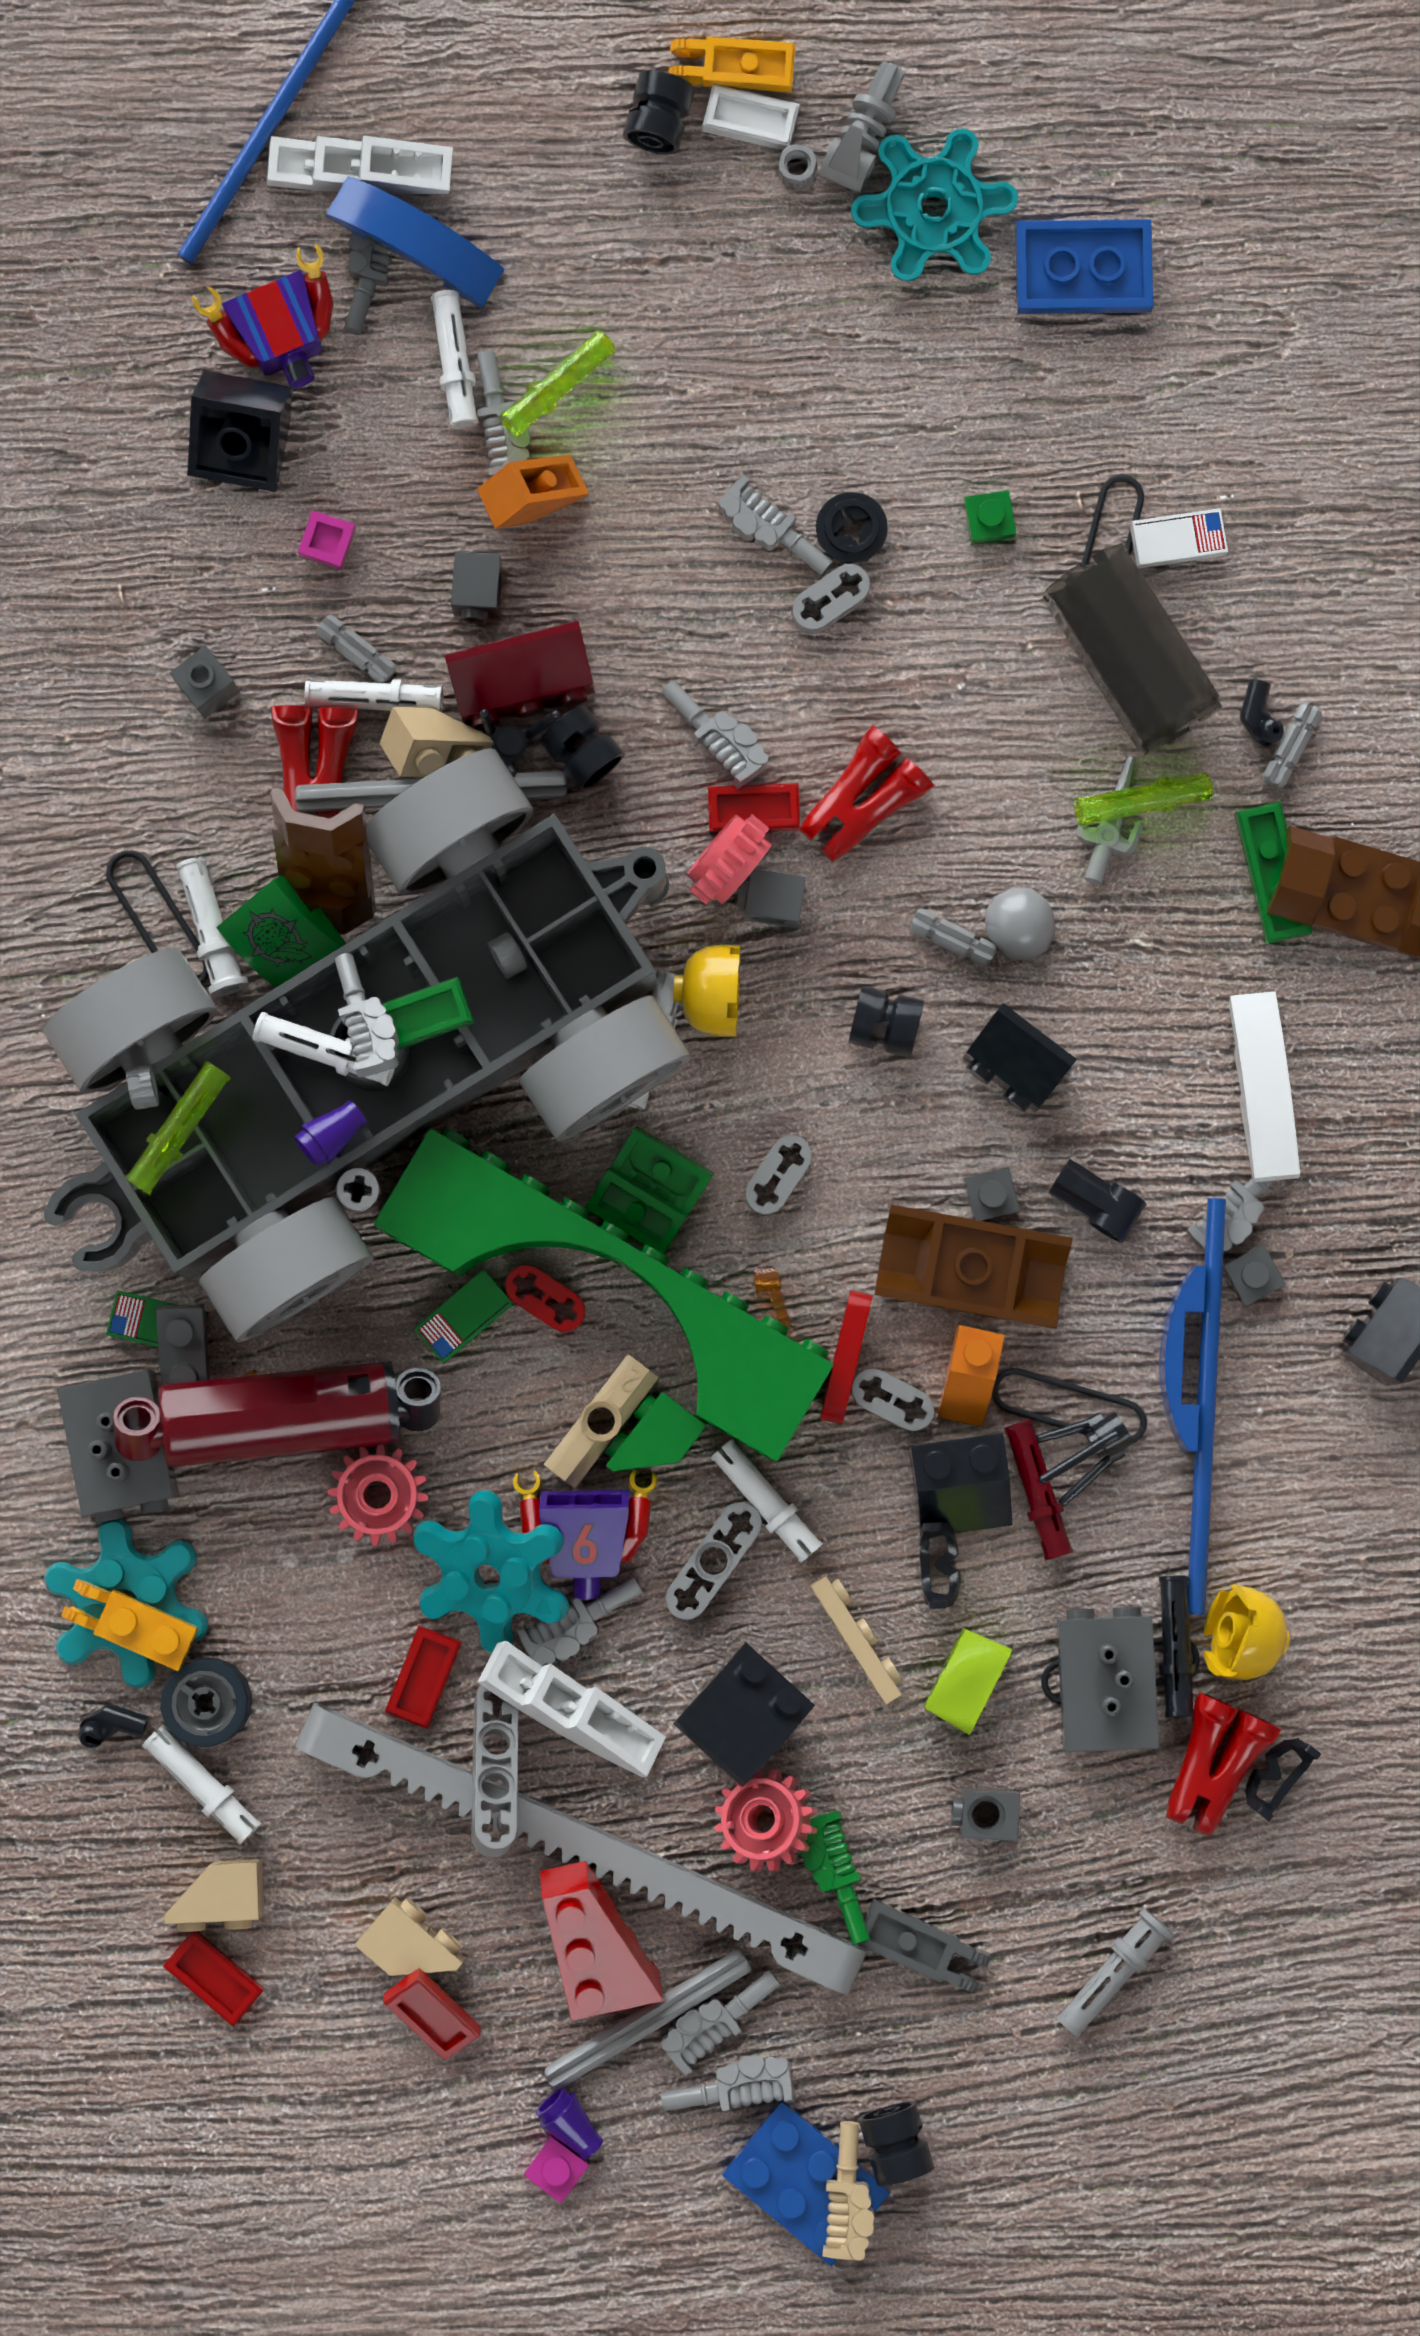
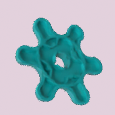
M961 128L952 131L946 139L943 150L932 157H922L912 149L909 141L902 136L891 135L886 137L880 143L878 152L881 162L891 173V185L881 194L859 196L852 204L851 216L858 226L862 228L886 227L895 232L898 238V248L892 256L890 266L894 276L901 281L909 282L919 278L927 259L937 253H945L954 257L960 268L967 274L979 275L985 272L991 262V253L978 236V226L988 216L1010 214L1018 204V193L1013 185L1001 181L985 184L973 176L971 162L977 154L979 143L976 135L968 129ZM930 197H937L945 202L947 210L943 217H932L923 214L922 203Z
M480 1490L472 1495L468 1503L470 1523L464 1530L458 1532L450 1531L435 1521H424L414 1530V1546L420 1553L435 1560L442 1572L439 1582L427 1586L421 1592L419 1597L421 1612L430 1619L445 1617L452 1611H463L471 1615L479 1625L480 1642L486 1651L493 1653L499 1642L507 1641L512 1644L514 1638L512 1620L518 1613L530 1614L545 1623L559 1622L568 1614L569 1603L565 1595L547 1586L540 1574L542 1563L561 1552L564 1546L562 1533L556 1527L548 1524L539 1525L528 1533L519 1534L513 1532L503 1521L502 1501L494 1492ZM489 1565L494 1567L500 1575V1582L484 1584V1579L479 1573V1566Z
M124 1519L110 1520L101 1523L98 1528L97 1538L100 1543L101 1553L94 1565L81 1569L66 1562H58L51 1565L45 1572L44 1583L50 1593L69 1599L75 1607L84 1610L87 1614L98 1619L106 1603L79 1595L73 1589L77 1579L84 1580L110 1592L113 1590L119 1592L122 1589L130 1590L135 1594L137 1600L199 1627L193 1643L202 1640L208 1632L209 1623L205 1614L198 1609L184 1606L176 1595V1585L179 1579L191 1571L197 1561L196 1550L189 1542L183 1540L173 1541L158 1555L145 1556L139 1553L133 1545L130 1524ZM76 1623L57 1640L56 1654L65 1664H80L95 1650L106 1649L115 1653L121 1665V1677L128 1686L143 1688L148 1686L155 1677L156 1668L153 1660L94 1635V1630L82 1627Z

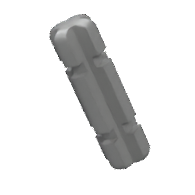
M329 614L319 624L316 630L318 636L329 645L334 643L335 650L363 672L368 670L369 676L377 683H387L394 676L397 670L395 664L384 655L378 656V650L350 628L345 630L344 623L335 616Z
M1304 702L1300 704L1292 718L1294 724L1290 723L1272 756L1274 761H1270L1262 775L1263 781L1279 789L1286 785L1292 773L1290 768L1296 766L1312 736L1310 730L1314 731L1322 717V712L1318 708Z
M919 909L910 924L911 932L923 938L929 936L932 938L931 942L963 958L966 954L971 957V962L982 967H987L991 963L997 950V946L982 937L979 941L974 938V933L943 918L939 921L935 919V914L925 909Z

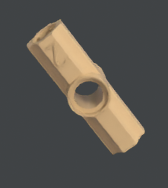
M627 1354L594 1399L584 1408L581 1416L543 1465L576 1489L612 1440L620 1433L622 1427L659 1380V1377ZM599 1408L610 1410L615 1418L613 1429L603 1435L594 1433L588 1424L591 1413Z

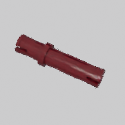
M1030 1419L1004 1427V1431L1007 1434L1031 1511L1027 1513L1029 1522L1034 1521L1046 1561L1073 1553V1549L1071 1548L1060 1513L1064 1511L1062 1502L1057 1503L1050 1481L1046 1484H1040L1038 1481L1039 1477L1047 1472V1468L1036 1437L1033 1420Z

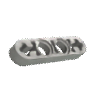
M480 1685L474 1700L471 1837L473 1845L478 1852L493 1858L500 1857L509 1851L517 1832L518 1709L505 1701L499 1712V1720L491 1721L493 1703L489 1700L492 1692ZM489 1734L500 1735L507 1741L508 1750L499 1755L491 1754L484 1748L483 1739ZM489 1778L500 1779L507 1786L508 1793L501 1799L490 1798L484 1793L482 1783ZM491 1812H500L497 1818L498 1832L505 1834L501 1835L499 1842H492L490 1834L483 1833L487 1831L491 1822Z

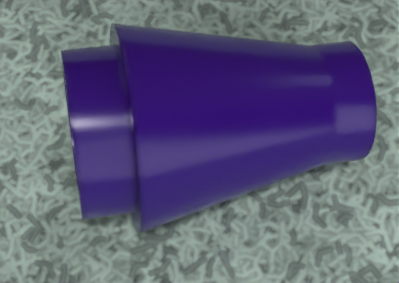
M349 1100L343 1106L301 1125L302 1131L294 1136V1140L313 1165L318 1167L325 1161L330 1164L367 1121L358 1107Z
M564 2088L556 2090L538 2107L536 2115L541 2120L540 2127L577 2152L583 2160L593 2155L602 2145L603 2138L595 2130L575 2093L568 2094Z

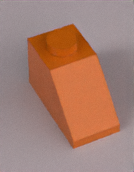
M571 454L509 462L477 488L495 529L528 524L589 495Z
M962 1325L956 1327L937 1418L983 1427L997 1376L1004 1334Z

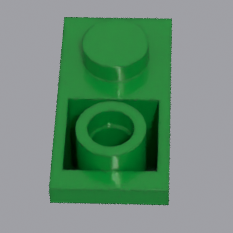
M662 1392L657 1399L649 1394L633 1415L639 1421L629 1436L621 1431L605 1451V1454L611 1457L606 1466L613 1472L679 1463L707 1426Z

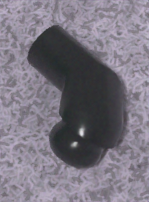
M1250 679L1240 712V720L1255 742L1268 746L1282 738L1284 728L1280 721L1276 722L1265 709L1271 684L1258 679Z
M108 1704L85 1717L80 1724L78 1738L80 1743L87 1748L100 1746L103 1741L118 1731L142 1738L149 1716Z

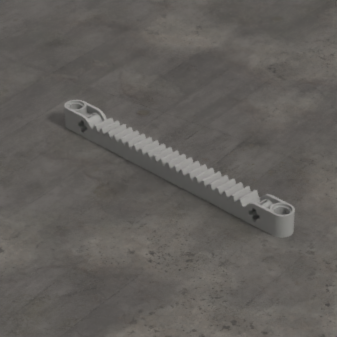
M313 1703L295 1743L297 1749L359 1777L376 1776L384 1769L390 1771V1785L395 1787L405 1778L408 1780V1793L413 1794L420 1786L425 1787V1801L428 1802L439 1793L442 1795V1808L445 1810L454 1801L459 1802V1816L464 1817L472 1809V1771L332 1708ZM369 1741L375 1743L373 1751L379 1755V1760L372 1759L367 1764H363L361 1762L362 1754L356 1750L357 1745L364 1746ZM490 1779L482 1783L484 1793L490 1798L501 1799L508 1793L506 1786ZM517 1792V1832L515 1840L523 1832L528 1833V1847L532 1848L541 1839L545 1841L544 1854L548 1856L559 1847L562 1849L563 1863H567L574 1855L579 1856V1862L586 1861L588 1865L595 1863L596 1877L601 1879L610 1870L614 1872L613 1885L617 1887L628 1878L631 1880L630 1893L636 1894L643 1886L648 1887L647 1900L650 1902L659 1894H664L665 1908L668 1910L677 1901L682 1902V1916L687 1917L694 1909L699 1910V1924L704 1925L713 1916L716 1918V1931L719 1933L731 1924L733 1925V1939L738 1941L748 1932L750 1933V1945L753 1948H756L763 1940H766L771 1944L772 1955L776 1962L785 1969L834 1991L849 1995L867 1953V1950L859 1945L852 1946L851 1941ZM491 1812V1817L494 1818L493 1831L498 1833L497 1818L500 1812ZM795 1933H800L802 1944L806 1948L804 1951L796 1949L793 1955L787 1954L786 1944L782 1942V1939L784 1937L792 1939Z

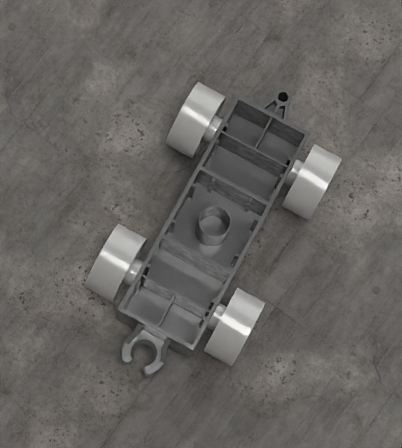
M491 748L483 749L463 756L419 780L386 804L366 824L368 845L400 895H412L447 880L446 882L183 1046V1044L188 1042L211 1022L217 1013V1008L180 949L168 948L146 955L112 972L82 991L60 1008L43 1028L45 1037L82 1094H89L106 1089L126 1080V1070L128 1068L150 1064L156 1078L159 1106L136 1110L132 1105L126 1081L75 1113L104 1162L92 1172L81 1173L60 1186L52 1194L44 1211V1218L47 1223L55 1227H64L75 1219L77 1212L84 1205L98 1202L107 1205L113 1211L116 1223L112 1236L106 1242L98 1245H87L74 1253L72 1257L74 1267L87 1273L109 1272L125 1265L139 1252L142 1245L153 1239L175 1274L191 1280L210 1268L200 1278L199 1283L237 1343L244 1342L272 1329L313 1305L350 1280L373 1260L372 1254L336 1197H329L313 1203L334 1190L339 1178L346 1171L353 1168H369L529 1066L531 1067L521 1076L519 1083L557 1142L571 1138L591 1128L658 1086L679 1070L691 1058V1054L653 996H646L634 1001L657 986L655 969L626 924L640 905H650L651 908L659 905L665 899L669 891V879L666 874L663 856L657 850L650 847H640L633 850L627 856L586 863L555 813L500 847L528 822L533 815L534 809L497 751ZM506 932L517 943L527 964L525 970L508 979L505 978L498 968L487 942ZM344 953H350L354 957L361 985L365 990L366 1000L371 997H377L380 999L381 1004L458 977L461 980L475 1021L473 1024L398 1050L397 1058L399 1065L395 1068L388 1086L365 1077L358 1078L356 1074L350 1072L346 1076L338 1074L333 1066L296 1055L261 1041L253 1040L256 1022L260 1014L265 1012L270 1016L346 1041L350 1037L347 1034L348 1027L342 1023L338 1009L347 1006V1001L343 998L344 991L335 963V958ZM286 1033L284 1034L286 1038L310 1045L315 1048H319L318 1044L288 1035ZM331 1049V1053L354 1061L356 1060V1057L349 1056ZM349 1100L352 1101L362 1112L367 1123L359 1128L330 1164L325 1161L316 1167L301 1151L294 1140V1136L302 1131L301 1125L343 1106Z

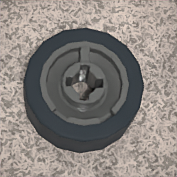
M200 1658L183 1664L179 1671H175L169 1676L161 1692L160 1710L166 1727L178 1740L194 1747H213L231 1740L244 1728L251 1714L252 1693L247 1679L236 1666L219 1658ZM211 1693L214 1695L212 1698L214 1708L210 1711H204L199 1707L198 1699L202 1694Z

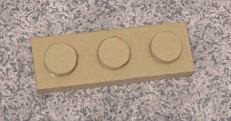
M824 1575L809 1586L883 1702L887 1705L902 1694L896 1685L901 1683L903 1679L889 1657L881 1662L871 1646L877 1643L878 1640L864 1618L855 1622L847 1610L846 1606L853 1601L840 1580L836 1579L830 1583Z

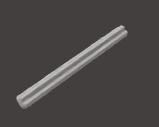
M562 771L516 773V776L513 777L527 800L563 798L567 793V779ZM421 779L299 785L295 790L296 808L301 813L345 810L355 803L364 805L365 809L383 808L396 796Z

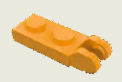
M706 37V40L678 38L671 41V54L688 59L705 57L704 67L676 65L669 67L668 73L685 79L692 86L703 84V87L720 85L733 89L792 93L796 44L720 37Z
M76 1580L73 1589L79 1595L106 1603L99 1619L74 1606L64 1607L61 1614L63 1618L82 1627L94 1630V1635L171 1669L180 1670L199 1627L116 1590L110 1592L84 1580Z

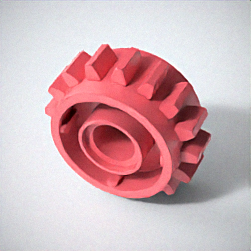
M736 814L712 840L686 875L694 881L689 891L705 905L713 898L721 905L726 902L770 849L772 844L764 838L769 828L753 814L745 821Z
M378 1445L376 1455H371L366 1447H360V1459L355 1461L346 1455L343 1460L348 1468L344 1472L333 1471L332 1476L339 1481L338 1487L327 1489V1494L337 1497L338 1504L329 1510L331 1514L341 1513L344 1517L338 1526L341 1530L351 1526L356 1529L353 1540L360 1541L365 1534H370L372 1545L377 1546L381 1541L382 1534H386L391 1543L398 1542L397 1531L399 1529L412 1534L414 1529L410 1523L413 1517L424 1519L426 1514L418 1509L419 1502L430 1500V1495L420 1493L419 1486L427 1482L428 1479L427 1476H415L413 1473L419 1464L417 1460H411L406 1464L401 1461L404 1450L398 1448L390 1457L387 1456L385 1445ZM382 1481L390 1488L391 1498L386 1506L378 1509L369 1504L367 1490L372 1483Z
M771 1768L766 1778L763 1770L759 1769L743 1787L736 1782L737 1787L733 1790L723 1789L721 1793L726 1798L724 1805L715 1807V1812L721 1815V1823L714 1826L716 1832L723 1833L726 1838L720 1845L722 1850L729 1851L734 1849L736 1851L733 1858L736 1864H743L750 1858V1870L761 1871L766 1861L769 1871L776 1872L780 1870L781 1860L787 1864L794 1865L797 1863L795 1853L798 1850L809 1851L810 1847L805 1840L808 1834H816L817 1828L810 1825V1817L817 1814V1809L808 1807L805 1802L811 1795L809 1790L802 1789L797 1791L795 1789L798 1783L796 1777L789 1775L781 1782L782 1773L780 1770ZM769 1807L775 1816L774 1825L769 1831L762 1833L757 1825V1817L761 1810Z

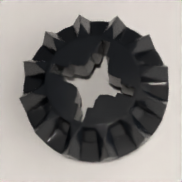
M844 492L832 497L822 506L817 516L815 528L819 546L824 549L831 559L853 564L861 561L868 562L872 556L882 549L887 537L888 523L884 510L873 498L859 492ZM842 513H845L847 519L850 518L853 524L869 521L859 530L860 544L853 540L850 535L837 536L844 529V516Z

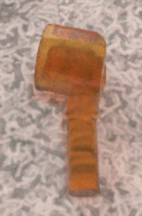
M772 1266L754 1268L755 1292H770L771 1302L778 1321L787 1327L791 1326L792 1324L782 1299L783 1295L778 1271Z

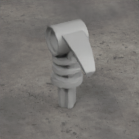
M891 62L881 63L867 94H857L852 105L857 113H850L846 121L850 127L844 126L840 134L842 140L835 137L832 141L819 175L857 193L861 194L877 159V155L872 154L876 153L880 146V142L877 139H883L887 131L883 125L892 124L896 117V112L891 107V104L904 78V71Z

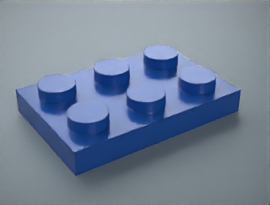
M1151 219L1016 221L1017 314L1152 312Z
M781 2100L724 2169L722 2176L832 2267L837 2261L834 2258L823 2257V2245H826V2239L829 2237L826 2231L827 2226L830 2225L827 2221V2216L831 2213L828 2211V2204L832 2202L829 2200L828 2194L830 2191H826L827 2180H837L838 2168H836V2165L838 2164L839 2146L785 2101ZM857 2162L859 2168L856 2172V2181L867 2182L869 2185V2195L872 2198L870 2207L874 2209L875 2213L891 2191L887 2186L877 2185L875 2176Z

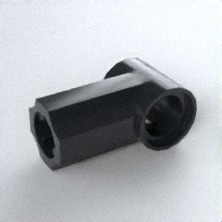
M1071 1159L1068 1160L1048 1192L1053 1197L1087 1217L1088 1223L1095 1229L1119 1243L1124 1242L1147 1205L1144 1200L1119 1184L1107 1183Z

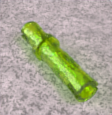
M596 330L588 340L566 357L540 382L536 380L531 382L526 387L527 393L509 409L500 414V421L511 435L519 438L543 414L550 415L556 410L557 402L583 381L587 375L609 356L615 353L616 349L611 339L604 332Z
M1207 772L1171 780L1168 776L1156 778L1155 783L1075 798V816L1078 824L1082 827L1096 822L1114 820L1151 811L1173 812L1175 807L1211 801L1213 785Z
M208 1061L204 1062V1066L184 1095L179 1099L177 1105L156 1135L151 1133L146 1139L149 1145L129 1174H126L124 1177L149 1195L172 1160L177 1162L182 1156L179 1150L199 1121L204 1117L224 1085L231 1079L230 1076Z

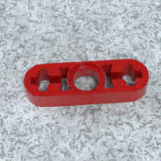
M854 1290L849 1292L833 1359L834 1365L830 1372L820 1420L843 1424L873 1297L871 1294Z

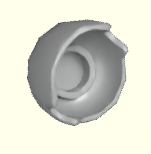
M1011 887L994 896L985 911L984 922L988 938L1009 959H1033L1047 951L1055 937L1054 913L1048 901L1031 888Z

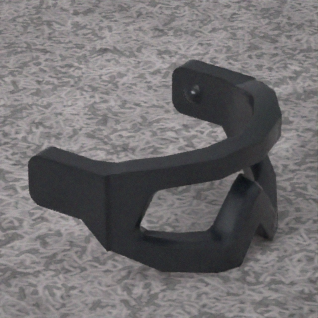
M925 1523L921 1528L919 1541L923 1598L929 1609L951 1607L959 1595L960 1572L949 1565L959 1555L955 1532L948 1523ZM944 1535L946 1538L948 1552L939 1558L934 1566L950 1577L948 1594L934 1593L931 1588L929 1539Z
M1299 1738L1283 1740L1272 1747L1265 1754L1268 1769H1253L1245 1788L1246 1804L1270 1822L1274 1817L1272 1815L1273 1812L1278 1808L1292 1786L1309 1768L1314 1760H1318L1322 1754ZM1294 1750L1302 1762L1283 1782L1270 1803L1258 1798L1256 1794L1261 1780L1281 1779L1278 1758L1286 1752Z

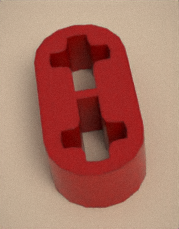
M521 1265L509 1273L506 1279V1292L516 1305L559 1332H571L583 1323L585 1306L582 1299L576 1293L538 1268L530 1265ZM530 1274L537 1277L534 1285L545 1293L541 1301L531 1294H526L523 1299L517 1296L519 1288L514 1282L518 1276L526 1279ZM550 1297L561 1304L566 1303L568 1299L574 1301L575 1304L572 1310L577 1314L576 1319L573 1322L565 1319L561 1324L555 1321L557 1313L546 1305Z

